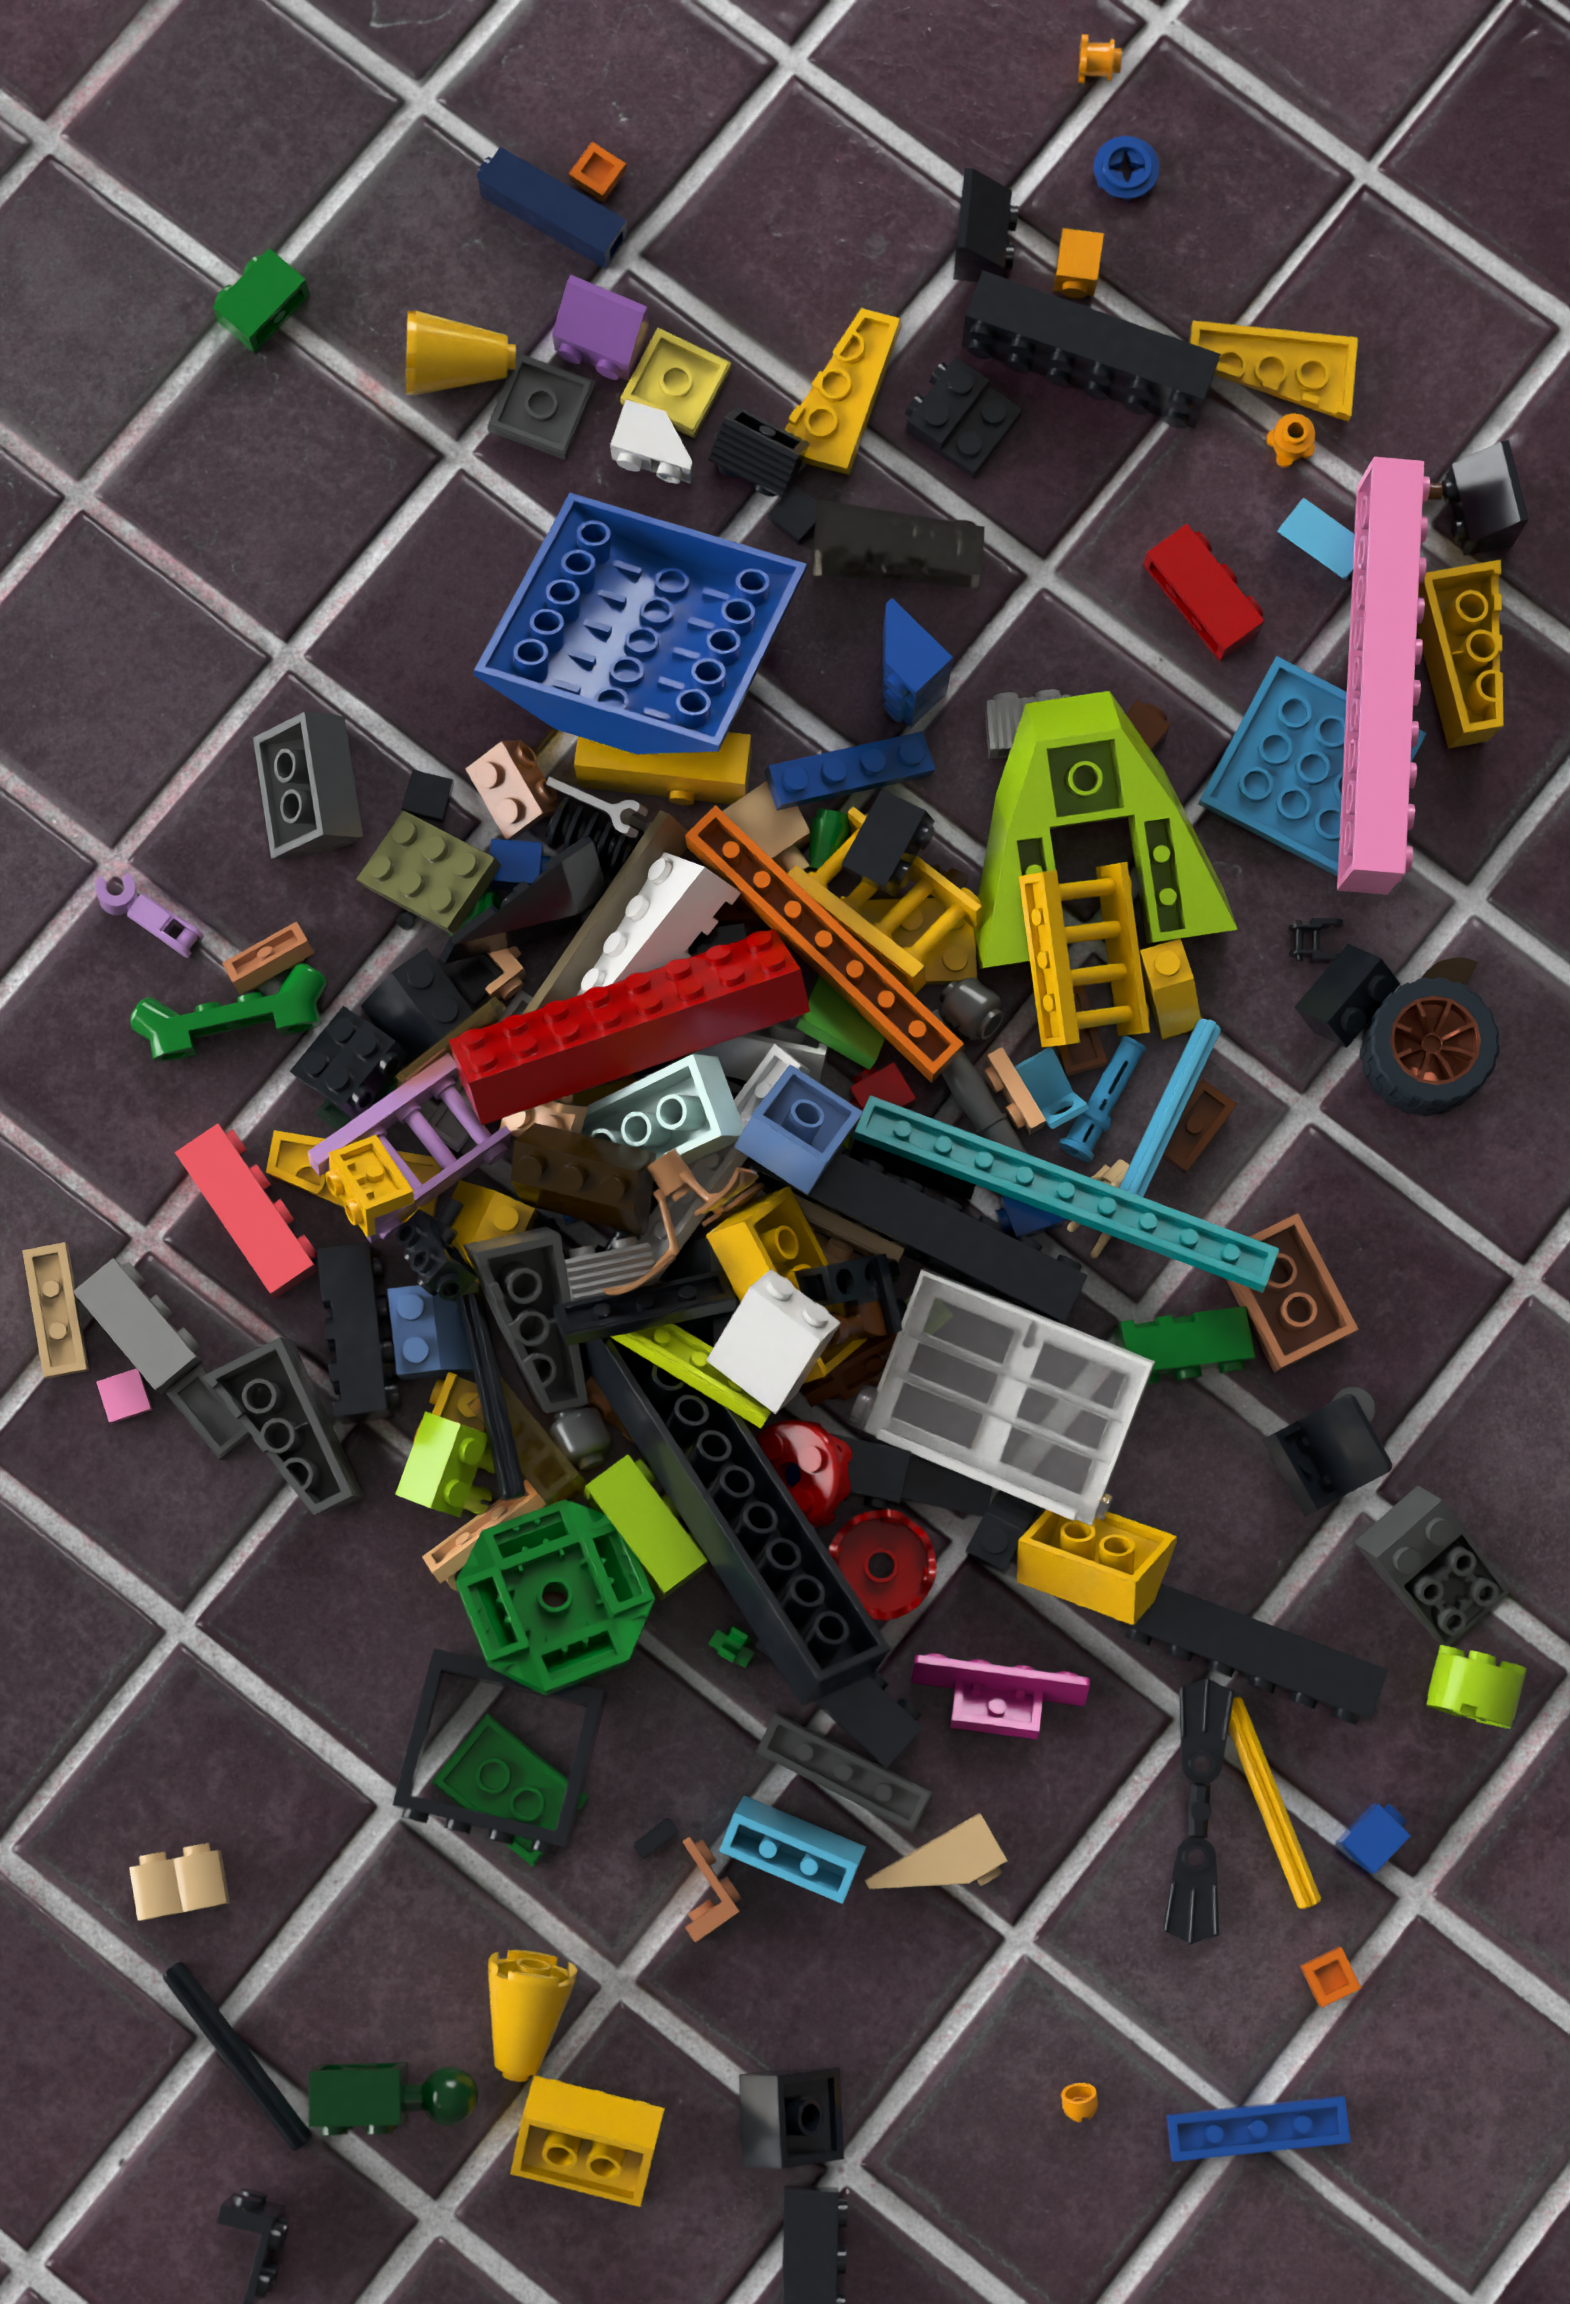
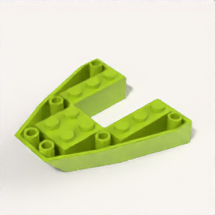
M1110 691L1025 703L996 792L978 899L982 906V923L978 930L973 928L979 969L1030 961L1018 876L1056 870L1050 829L1128 817L1146 943L1238 930L1224 888L1169 778Z

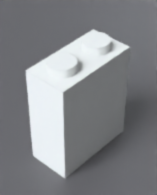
M770 1269L750 1286L706 1361L776 1414L796 1396L841 1322L830 1315L822 1305L813 1302L796 1289L788 1279L779 1276Z

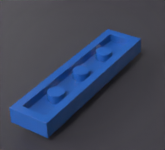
M921 731L768 765L764 774L776 810L778 811L928 777L934 773L936 768L924 733Z
M1343 2095L1166 2114L1172 2162L1351 2143L1346 2099Z

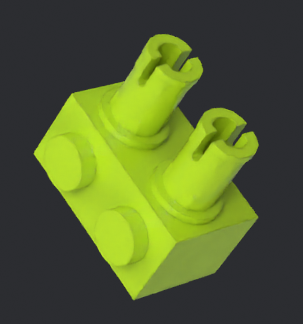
M425 1411L395 1495L459 1518L463 1509L469 1510L474 1514H484L489 1506L480 1503V1501L483 1499L491 1502L492 1493L488 1488L472 1483L478 1468L495 1473L490 1445L487 1443V1433Z

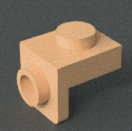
M516 946L487 953L503 973L485 988L493 1002L497 1001L500 997L504 1000L511 998L524 986L522 980L527 975L522 965L516 959L521 955Z

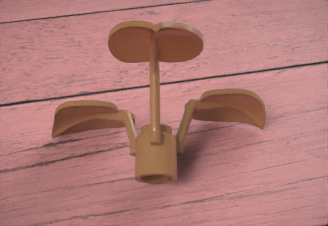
M676 1148L651 1163L646 1169L659 1186V1189L654 1191L653 1194L659 1202L669 1248L646 1275L627 1285L602 1288L605 1294L617 1295L636 1290L655 1279L676 1259L675 1256L679 1253V1247L666 1199L667 1196L670 1195L674 1202L693 1191L705 1203L704 1206L693 1212L694 1215L698 1216L711 1210L715 1213L702 1222L705 1228L724 1220L759 1194L765 1185L763 1182L754 1183L759 1177L757 1173L751 1169L736 1167L731 1180L719 1193L710 1194L694 1179L695 1176ZM737 1195L731 1203H729V1204H724V1203H726L730 1198H732L733 1196Z

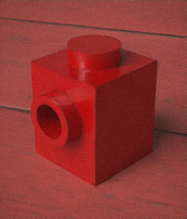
M895 1062L879 1071L875 1067H871L870 1070H864L852 1079L854 1085L849 1087L851 1100L848 1102L861 1111L864 1110L870 1095L906 1109L912 1108L916 1101L914 1094Z

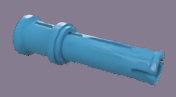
M1127 1036L1121 1038L1117 1050L1087 1103L1089 1109L1076 1116L1077 1119L1067 1137L1060 1139L1058 1146L1064 1152L1083 1162H1092L1095 1156L1092 1152L1103 1131L1108 1132L1112 1125L1110 1123L1112 1119L1109 1115L1126 1087L1142 1054L1146 1051V1047L1143 1044Z

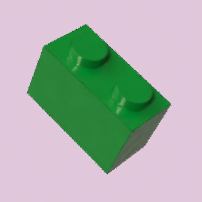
M269 248L262 256L257 255L248 262L244 268L243 275L233 286L227 285L219 292L212 307L218 322L255 354L311 294L306 279Z

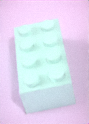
M692 1054L586 1106L588 1111L581 1134L655 1152L656 1160L676 1148L684 1162L689 1165L737 1142L744 1127L719 1058L717 1056Z

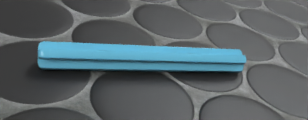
M1201 1018L1197 1021L1119 1189L1144 1197L1221 1033V1028L1213 1020Z

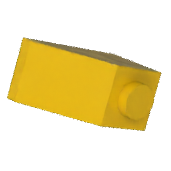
M1181 938L1140 950L1144 990L1161 1041L1192 1032L1197 1021L1201 1019L1194 977Z

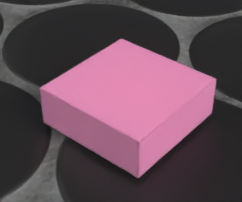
M137 1368L97 1381L109 1423L113 1424L153 1410L143 1376Z

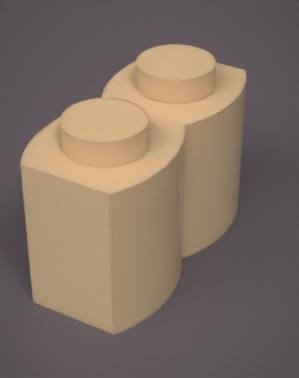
M209 1843L183 1848L184 1856L167 1860L165 1852L140 1856V1865L129 1867L138 1921L230 1903L221 1850L211 1851Z

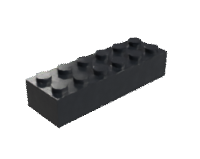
M986 271L981 273L965 315L961 347L966 348L971 355L977 358L990 359L992 357L1006 362L1009 368L1017 372L1029 373L1032 371L1045 376L1054 385L1060 387L1071 385L1085 390L1088 396L1096 400L1106 401L1111 399L1124 404V407L1133 413L1143 415L1148 412L1162 417L1164 422L1176 428H1186L1187 426L1195 429L1221 355Z

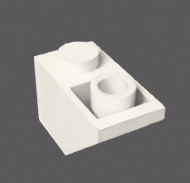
M625 400L610 444L612 460L617 461L616 463L620 467L630 471L638 472L642 468L655 472L658 478L669 483L678 484L680 481L691 483L693 479V461L666 411Z

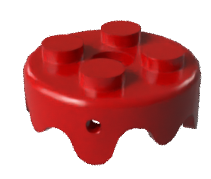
M808 1420L779 1421L765 1428L755 1439L813 1528L826 1526L835 1520L836 1517L833 1515L835 1508L851 1491V1482L848 1474V1464L852 1459L851 1448L846 1442L827 1432L821 1426L822 1424ZM794 1462L800 1469L801 1477L798 1484L791 1487L786 1481L785 1471Z
M875 1510L853 1517L837 1532L828 1551L872 1620H892L912 1612L927 1597L936 1578V1557L928 1534L906 1515L895 1510ZM883 1553L892 1559L894 1569L890 1576L880 1579L870 1573L868 1562L873 1555Z

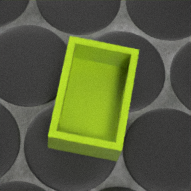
M626 1455L585 1486L583 1498L593 1510L606 1514L638 1557L651 1589L659 1600L663 1601L703 1571L708 1560L705 1558L706 1554L692 1532L687 1533L679 1523L681 1515L670 1497L666 1494L660 1498L654 1490L652 1482L655 1481V1478L641 1459L634 1463L630 1456Z

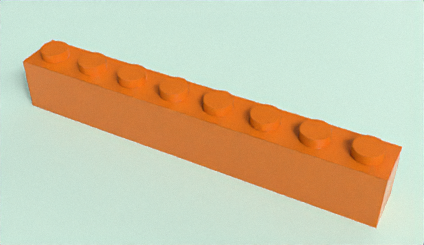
M716 805L685 835L686 847L714 874L740 891L739 898L771 929H775L778 935L931 1083L962 1053L964 1043Z

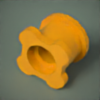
M1082 34L1078 83H1084L1085 76L1107 77V81L1111 82L1112 73L1120 74L1122 48H1114V39H1110V43L1088 42V34Z
M1293 413L1279 419L1275 428L1269 431L1266 442L1274 448L1277 454V464L1287 468L1292 465L1293 461L1300 458L1308 459L1313 455L1315 451L1313 442L1316 432L1314 425L1307 417ZM1289 434H1294L1298 438H1293Z

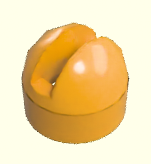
M1075 2083L1065 2087L1061 2092L1064 2112L1073 2121L1079 2123L1085 2117L1090 2120L1096 2114L1098 2097L1096 2088L1093 2085Z

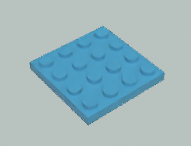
M1276 656L1204 790L1198 805L1338 877L1347 692ZM1420 729L1416 747H1411V762L1427 734Z

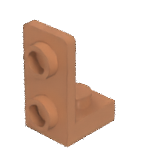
M690 1836L682 1841V1843L721 1900V1902L714 1906L709 1899L688 1913L692 1922L686 1925L685 1928L694 1942H696L737 1914L740 1910L735 1903L742 1898L727 1876L719 1880L711 1868V1865L717 1860L703 1839L695 1843Z

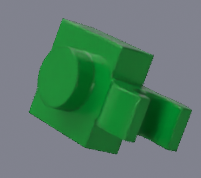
M736 1625L733 1628L729 1627L726 1634L717 1629L708 1643L710 1647L718 1651L717 1654L732 1663L733 1661L745 1669L755 1655V1652L748 1648L752 1642L748 1638L750 1634Z

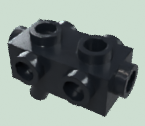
M449 1197L437 1219L418 1209L407 1222L401 1225L396 1233V1241L404 1247L405 1250L402 1254L410 1263L411 1269L419 1274L417 1281L420 1286L433 1296L439 1294L442 1299L455 1302L478 1277L456 1240L458 1232L452 1228L464 1205Z

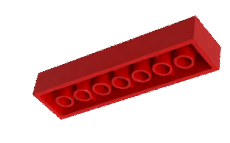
M772 929L754 932L747 938L728 945L713 946L707 952L687 959L672 960L666 966L646 973H634L625 980L605 987H593L584 994L564 1001H552L543 1008L523 1015L508 1016L502 1022L482 1029L467 1030L460 1036L448 1041L460 1081L482 1126L809 1013L810 1008L801 969L776 930Z

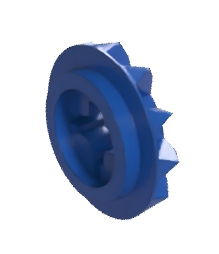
M1120 136L1109 140L1099 149L1094 160L1093 173H1095L1098 188L1102 187L1108 192L1110 198H1124L1128 202L1138 196L1144 197L1155 186L1159 175V160L1153 148L1145 141L1132 136ZM1124 156H1126L1130 168L1137 169L1132 171L1129 182H1125L1122 172L1115 171V169L1120 168Z

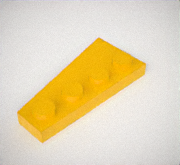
M863 308L860 309L833 350V357L823 372L819 371L811 383L812 389L800 406L797 405L788 418L789 423L785 428L787 433H793L794 436L810 443L802 463L847 475L850 474L902 327L900 318Z
M1192 321L1189 343L1221 354L1215 376L1347 422L1350 421L1358 337Z
M274 1130L266 1173L344 1208V1201L340 1195L337 1197L332 1195L326 1182L325 1173L319 1177L309 1164L308 1151L325 1139ZM397 1151L422 1185L443 1170L432 1156ZM438 1196L420 1209L434 1217ZM410 1215L408 1218H406L405 1220H403V1221H402L403 1224H404L405 1222H407V1221L411 1218L412 1215Z

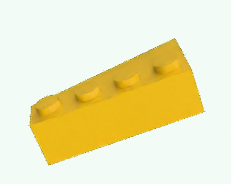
M1501 560L1426 572L1424 582L1419 583L1418 598H1424L1425 607L1422 623L1417 624L1419 638L1423 642V653L1448 748L1489 741L1504 726L1503 673L1500 672V653L1503 651L1502 635L1499 632V613L1502 611V594H1499Z

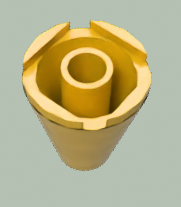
M407 311L406 395L415 396L507 378V369L515 370L516 344H508V335L420 311Z
M508 1950L507 1959L498 1960V1952L490 1956L488 1976L494 2064L498 2070L502 2071V2076L505 2079L523 2082L527 2081L529 2076L539 2073L577 1979L578 1969L574 1964L568 1962L566 1970L557 1966L558 1957L524 1950Z

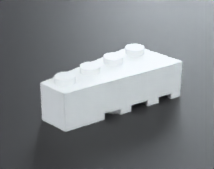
M664 852L661 858L656 860L650 867L648 879L639 894L628 903L625 911L626 915L616 932L612 933L605 941L603 953L594 968L589 970L583 977L581 989L577 996L584 994L593 987H605L625 980L634 973H646L666 966L672 960L690 958L691 955L688 953V948L701 931L706 935L712 931L718 923V920L713 916L725 901L732 905L741 892L706 867Z

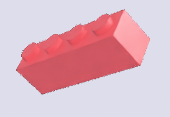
M216 1124L177 1150L175 1154L269 1293L277 1299L319 1270L312 1261L318 1256L317 1251L305 1234L299 1238L295 1236L288 1225L295 1219L281 1199L275 1203L272 1202L265 1191L271 1184L259 1166L255 1164L249 1168L241 1154L247 1151L235 1131L232 1129L225 1133L221 1126Z

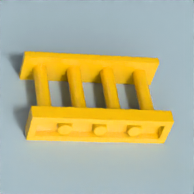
M852 807L847 812L849 825L852 826L850 830L852 835L815 873L810 871L807 874L799 866L795 865L787 874L915 996L926 984L923 959L962 919L975 930H978L982 923L981 902L972 891L964 887L960 890L916 856L912 863L914 865V872L911 880L916 884L879 923L874 921L871 924L860 915L859 909L878 890L877 888L862 881L847 898L842 896L839 899L828 890L827 886L843 869L841 864L868 813L864 815L855 807ZM929 894L948 908L947 911L911 948L905 947L903 949L892 940L891 934Z
M1127 862L1096 867L1097 879L1059 884L1057 870L1018 876L1041 1047L1080 1043L1079 1029L1117 1024L1118 1036L1150 1032L1149 1008L1145 998L1131 894L1132 881L1129 876ZM1100 896L1103 922L1064 926L1061 901ZM1105 939L1108 965L1070 969L1067 944ZM1111 981L1114 1007L1076 1012L1073 993L1074 986Z

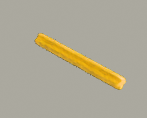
M1234 1697L1228 1731L1295 1902L1300 1909L1312 1907L1321 1902L1320 1894L1244 1701L1241 1697Z

